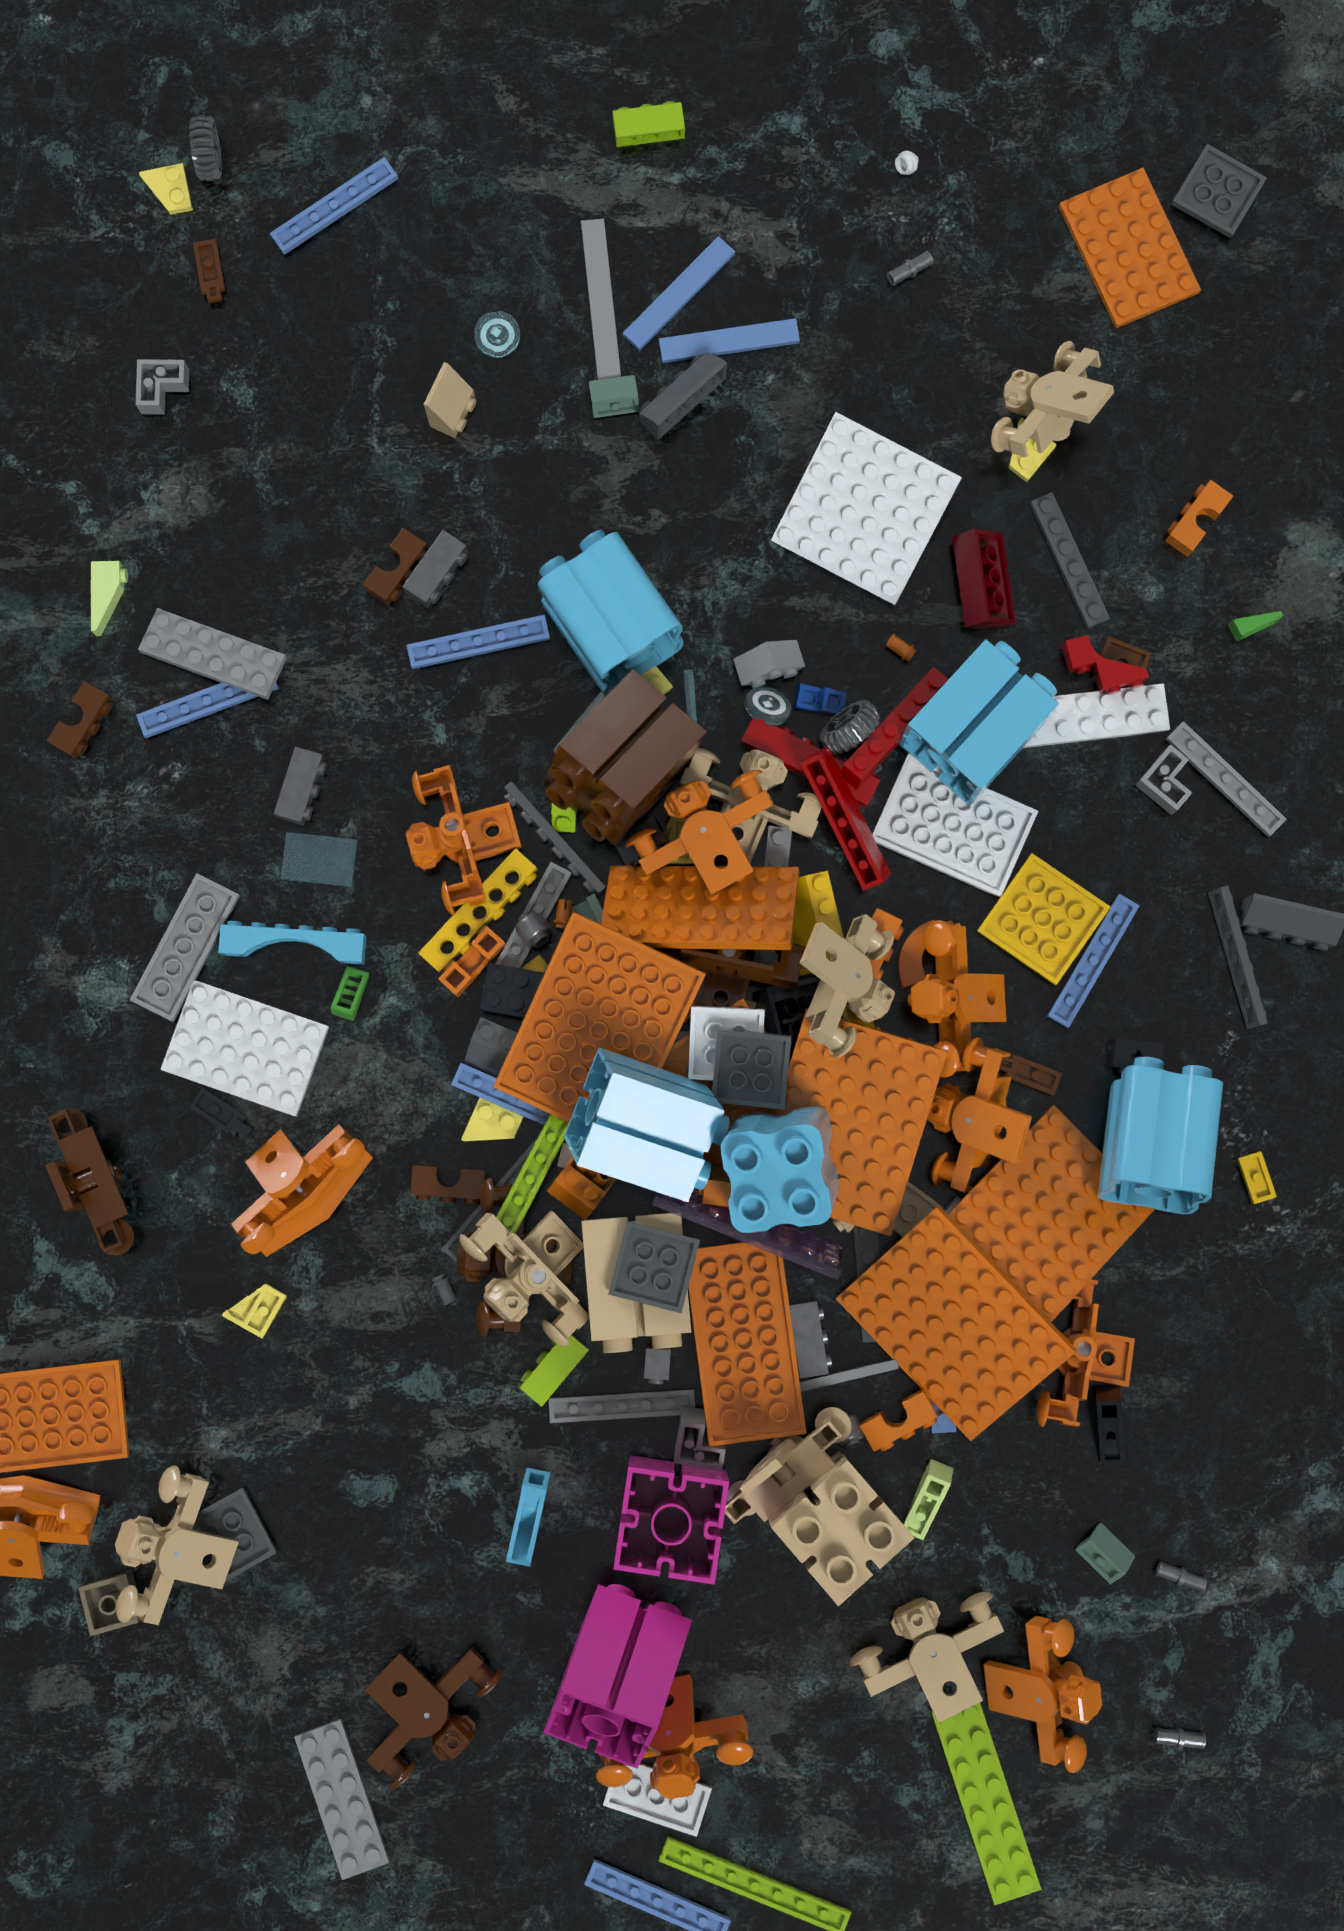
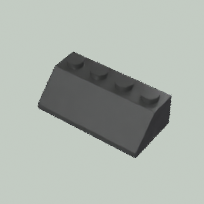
M708 351L703 356L698 355L693 359L690 364L691 366L686 371L681 370L674 377V382L668 387L667 385L663 386L657 392V397L652 402L647 401L639 409V421L657 440L726 379L727 363L723 359Z
M1256 893L1243 899L1239 916L1240 927L1244 928L1246 933L1258 934V932L1266 933L1268 938L1281 940L1282 937L1291 939L1290 943L1296 945L1314 944L1313 948L1327 951L1328 948L1337 945L1344 929V914Z
M481 1017L471 1038L463 1063L498 1077L517 1032Z

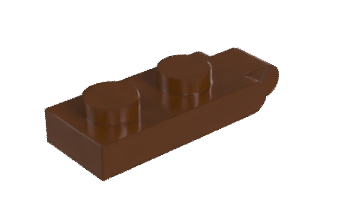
M212 239L195 242L193 247L202 295H207L208 303L223 301L221 292L226 290L217 241Z
M1011 1054L1010 1057H1003L999 1068L1000 1071H1003L1002 1076H1011V1080L1051 1096L1055 1095L1063 1074L1014 1054Z

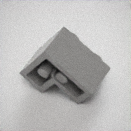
M137 359V408L141 414H165V392H189V368L184 360Z
M797 640L765 642L733 659L741 685H752V688L766 684L765 680L775 679L782 675L784 678L795 676L798 674L797 670L805 667Z
M1170 744L1136 783V786L1169 814L1173 815L1192 794L1189 789L1174 778L1189 759Z
M682 1406L675 1443L674 1463L722 1470L726 1444L709 1447L708 1435L705 1430L706 1419L704 1409Z

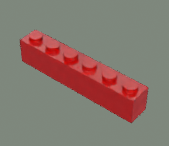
M933 667L844 763L841 769L844 779L854 788L858 789L900 743L910 721L949 679Z
M754 715L740 744L750 750H760L781 759L787 769L806 779L808 778L800 762L808 755L821 750L814 746L815 743L805 737L799 739L793 736V731L783 726L778 728L772 725L770 719L761 715L759 718ZM834 757L841 770L848 759L842 761ZM872 773L858 789L854 788L849 782L846 781L857 805L866 809L881 780L877 779L875 773Z
M826 747L808 755L800 764L862 889L866 890L883 883L890 876L891 872L830 748Z

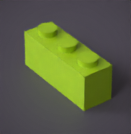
M668 101L662 105L655 106L644 104L639 108L631 109L629 107H621L613 111L617 147L685 138L681 102Z
M573 1334L567 1339L570 1344L569 1346H560L552 1341L551 1343L554 1347L551 1351L547 1353L544 1350L535 1361L539 1364L533 1372L528 1369L520 1379L523 1383L520 1389L541 1407L589 1351V1348Z

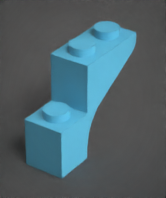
M526 1468L506 1562L529 1567L531 1565L550 1472Z

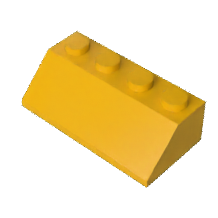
M828 871L799 877L792 943L799 944L804 948L807 946L815 924L823 922L844 939ZM826 951V957H827V959H829V957H830V954H829L828 951ZM799 964V967H801L800 976L812 973L802 964Z

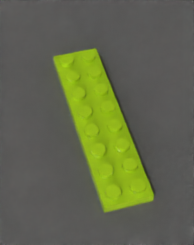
M978 1703L939 1723L932 1710L931 1713L994 1905L1041 1890L981 1704Z

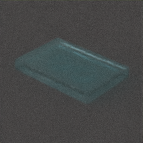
M286 832L281 880L352 887L358 840Z

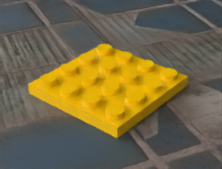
M1031 853L977 932L1056 986L1111 907Z

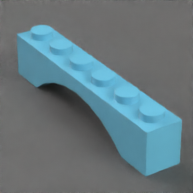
M228 921L227 925L221 924L218 953L224 956L247 957L255 950L269 944L297 941L309 943L325 950L340 963L363 965L365 963L367 936L361 934L359 929H346V932H337V928L323 927V931H315L312 926H299V929H289L290 925L275 924V928L266 927L265 923L257 922L251 923V926H242V922Z

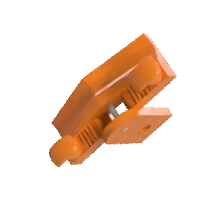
M338 1124L313 1149L302 1157L281 1129L245 1161L266 1192L231 1224L235 1231L245 1239L240 1243L242 1249L249 1254H256L261 1251L267 1257L329 1219L373 1158L365 1150L362 1141L353 1138Z
M25 1475L1 1478L0 1576L43 1579L45 1568L40 1542L89 1545L99 1509L100 1495Z

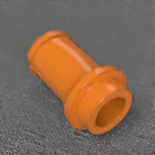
M895 634L892 635L886 644L887 648H890L902 657V661L906 660L909 662L917 652L914 649V645H908Z
M558 899L556 919L553 920L554 928L565 930L570 919L573 901L567 900L565 902V899Z

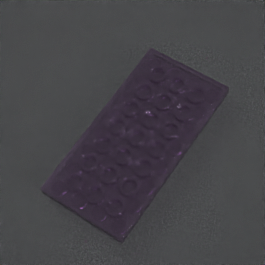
M693 1188L688 1202L659 1192L655 1194L652 1205L834 1279H839L842 1272V1247L838 1246L839 1243L829 1238L822 1240L816 1237V1234L810 1230L803 1229V1231L793 1228V1224H779L767 1231L743 1233L732 1225L729 1207L702 1204L703 1196H699L698 1189Z

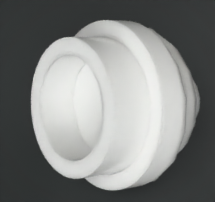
M910 151L901 152L895 159L897 171L900 174L906 175L914 173L918 167V156Z

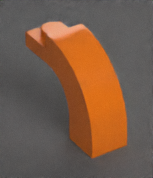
M934 920L928 921L915 929L900 949L897 960V975L901 989L911 987L918 981L925 979L922 967V955L925 950L923 934L926 927ZM953 921L946 922L950 927L961 926L960 923L953 924Z

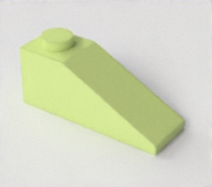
M91 561V631L96 636L102 635L124 591V582H128L127 568H124L120 561Z
M930 1459L903 1522L909 1532L921 1540H924L952 1481L953 1468L933 1459Z

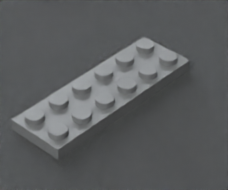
M157 608L138 648L142 654L267 700L287 659L285 654Z
M196 873L130 1001L174 1022L194 980L197 979L220 935L221 924H226L240 895Z
M342 1718L295 1735L294 1738L342 1880L389 1863L390 1859Z

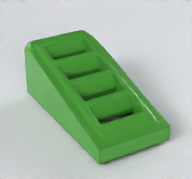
M1279 611L1232 620L1228 626L1235 640L1239 641L1277 623L1283 614Z
M349 966L346 967L330 1008L333 1015L354 1021L370 975L368 972ZM349 976L361 979V982L348 980ZM346 985L358 989L357 992L346 989ZM343 995H346L354 998V1000L351 1001L348 999H344L342 997ZM340 1004L345 1005V1006H348V1007H351V1008H350V1009H347V1008L341 1007Z

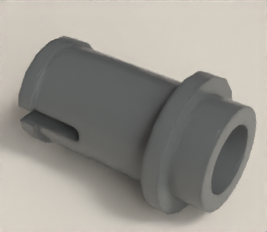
M445 1273L432 1278V1287H436L443 1305L458 1299L448 1281L450 1277H446Z

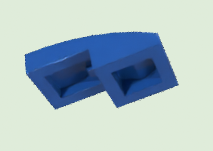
M800 683L796 687L793 707L817 713L836 715L837 712H840L845 707L847 693Z

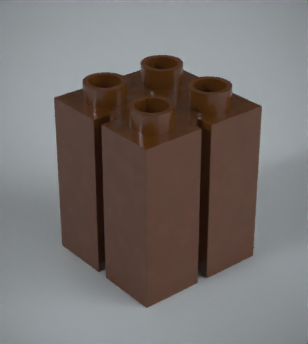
M633 669L558 745L552 765L543 783L547 787L545 792L548 799L555 806L562 810L570 807L575 812L581 809L584 812L582 825L586 832L598 841H603L606 838L615 846L682 776L707 732L674 703L664 711L661 708V704L667 697Z

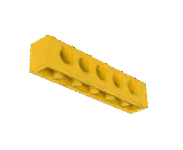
M515 848L482 884L487 903L472 907L469 903L463 904L418 954L442 974L460 954L464 955L468 951L471 942L487 927L492 919L496 921L505 912L503 908L509 901L513 903L521 895L519 890L525 884L529 886L537 878L535 874L538 871L537 867ZM508 874H518V881L515 884L507 883L506 877ZM494 890H500L503 893L501 900L497 902L490 900V894ZM479 907L486 909V916L482 919L474 917V911ZM461 925H468L470 927V933L467 936L462 937L458 935L457 931ZM446 942L454 944V949L450 954H444L441 951L442 945Z

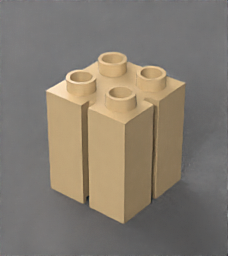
M681 1212L635 1216L636 1221H632L633 1223L683 1235ZM628 1217L582 1221L591 1341L602 1340L603 1353L632 1351L633 1338L639 1336H652L653 1349L682 1346L681 1333H691L688 1290L682 1313L608 1295L626 1224L629 1221Z
M838 1449L831 1456V1459L836 1464L810 1485L813 1492L808 1494L803 1490L768 1520L774 1532L801 1563H805L809 1573L839 1606L873 1576L866 1564L868 1560H872L881 1569L908 1545L914 1537Z

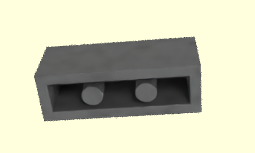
M442 530L402 586L404 592L427 608L431 603L435 604L441 596L440 590L444 584L448 585L454 578V570L458 565L462 566L468 557L466 545Z
M298 747L294 748L274 811V815L277 818L303 826L306 820H310L313 812V807L310 806L313 798H317L320 790V785L318 784L320 775L324 776L327 768V762H325L322 754Z
M816 1300L790 1304L799 1378L829 1374L828 1368H832L830 1353L825 1354L824 1344L828 1343L826 1329H821L820 1320L824 1319L822 1305H817Z
M646 1345L644 1378L649 1379V1383L663 1384L664 1380H669L671 1348L653 1349L652 1345Z

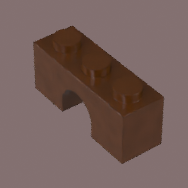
M402 528L390 545L391 552L400 558L399 566L393 571H384L375 566L363 583L365 591L389 606L391 601L395 602L402 592L400 590L428 551L427 544Z
M84 681L72 699V702L83 710L82 720L74 726H68L59 721L47 742L77 759L78 756L83 755L86 751L87 741L91 735L94 736L99 730V722L102 717L108 715L111 711L113 699L108 694Z
M413 1165L410 1194L416 1195V1200L430 1201L431 1196H440V1201L454 1202L455 1198H464V1203L478 1204L481 1186L486 1180L487 1171L461 1169L458 1183L452 1187H445L438 1178L439 1167Z

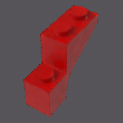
M1088 635L1067 640L1061 646L1069 673L1076 671L1077 674H1082L1090 671V667H1092L1099 693L1107 692V695H1112L1120 692V688L1129 686L1130 689L1143 686V682L1149 678L1148 671L1145 668L1100 656L1092 647Z

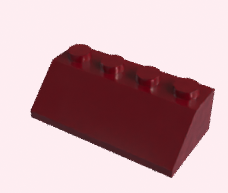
M972 529L952 536L965 628L980 630L1015 625L1016 620L1003 534Z

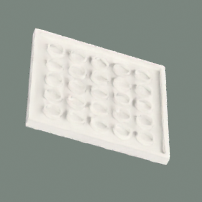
M835 412L771 541L896 605L962 477Z

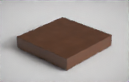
M1108 636L1100 656L1146 669L1152 653ZM1093 673V675H1092V677H1091V680L1094 681V682H1096L1095 677H1094V673Z

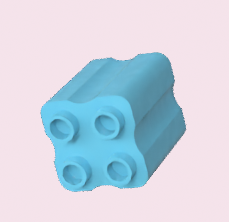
M597 530L580 543L579 547L582 553L566 562L563 556H557L544 564L539 570L542 579L538 582V589L543 596L541 599L543 607L606 697L632 669L639 675H642L676 654L683 647V639L680 636L682 624L618 532H613L606 536L603 530Z
M1137 1057L1134 1059V1065L1127 1066L1122 1071L1121 1079L1115 1080L1111 1084L1098 1198L1109 1202L1144 1206L1171 1213L1192 1214L1198 1210L1200 1203L1207 1202L1211 1199L1223 1082L1212 1078V1070L1204 1066H1184L1182 1074L1163 1070L1164 1062L1160 1059Z
M798 1107L781 1115L766 1112L743 1114L736 1119L721 1143L723 1168L731 1182V1195L728 1203L731 1222L735 1229L743 1233L767 1231L779 1224H793L798 1227L819 1225L825 1223L830 1218L839 1192L837 1167L831 1159L829 1150L832 1139L830 1116L823 1107Z

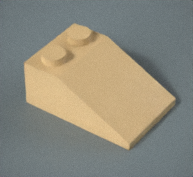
M444 362L424 402V407L430 427L456 438L458 432L461 433L467 421L465 417L468 411H473L476 399L474 390L449 364Z

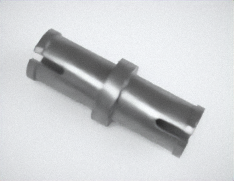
M925 251L912 260H905L901 266L887 272L890 284L895 286L908 277L913 278L917 276V272L934 264L933 258L929 251Z
M1163 1561L1159 1562L1155 1576L1176 1582V1585L1179 1587L1184 1585L1201 1593L1205 1591L1208 1581L1206 1577L1188 1572L1187 1568H1177Z
M1156 1727L1154 1729L1153 1739L1155 1744L1175 1745L1179 1749H1182L1183 1746L1205 1748V1733L1187 1732L1182 1728L1169 1730Z

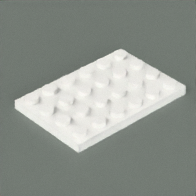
M908 754L872 834L875 842L1000 898L1038 811L987 788L969 807L938 779V776L942 773L941 769L936 767L930 772L912 755Z
M194 980L161 1070L297 1117L329 1026Z

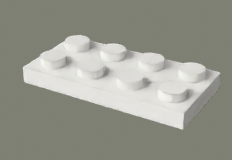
M640 1763L638 1769L627 1765L633 1772V1778L628 1784L616 1788L608 1787L603 1806L696 1837L712 1790V1786L697 1782L694 1793L691 1796L667 1799L650 1786V1773L654 1767Z

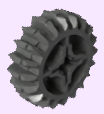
M205 115L192 117L189 123V136L195 173L200 180L213 181L214 179H220L222 174L221 145L215 120L213 117Z
M859 700L851 703L840 712H837L825 724L820 733V740L825 748L829 747L834 755L843 754L845 751L849 752L852 748H856L858 744L863 743L875 731L881 719L876 707L869 701Z

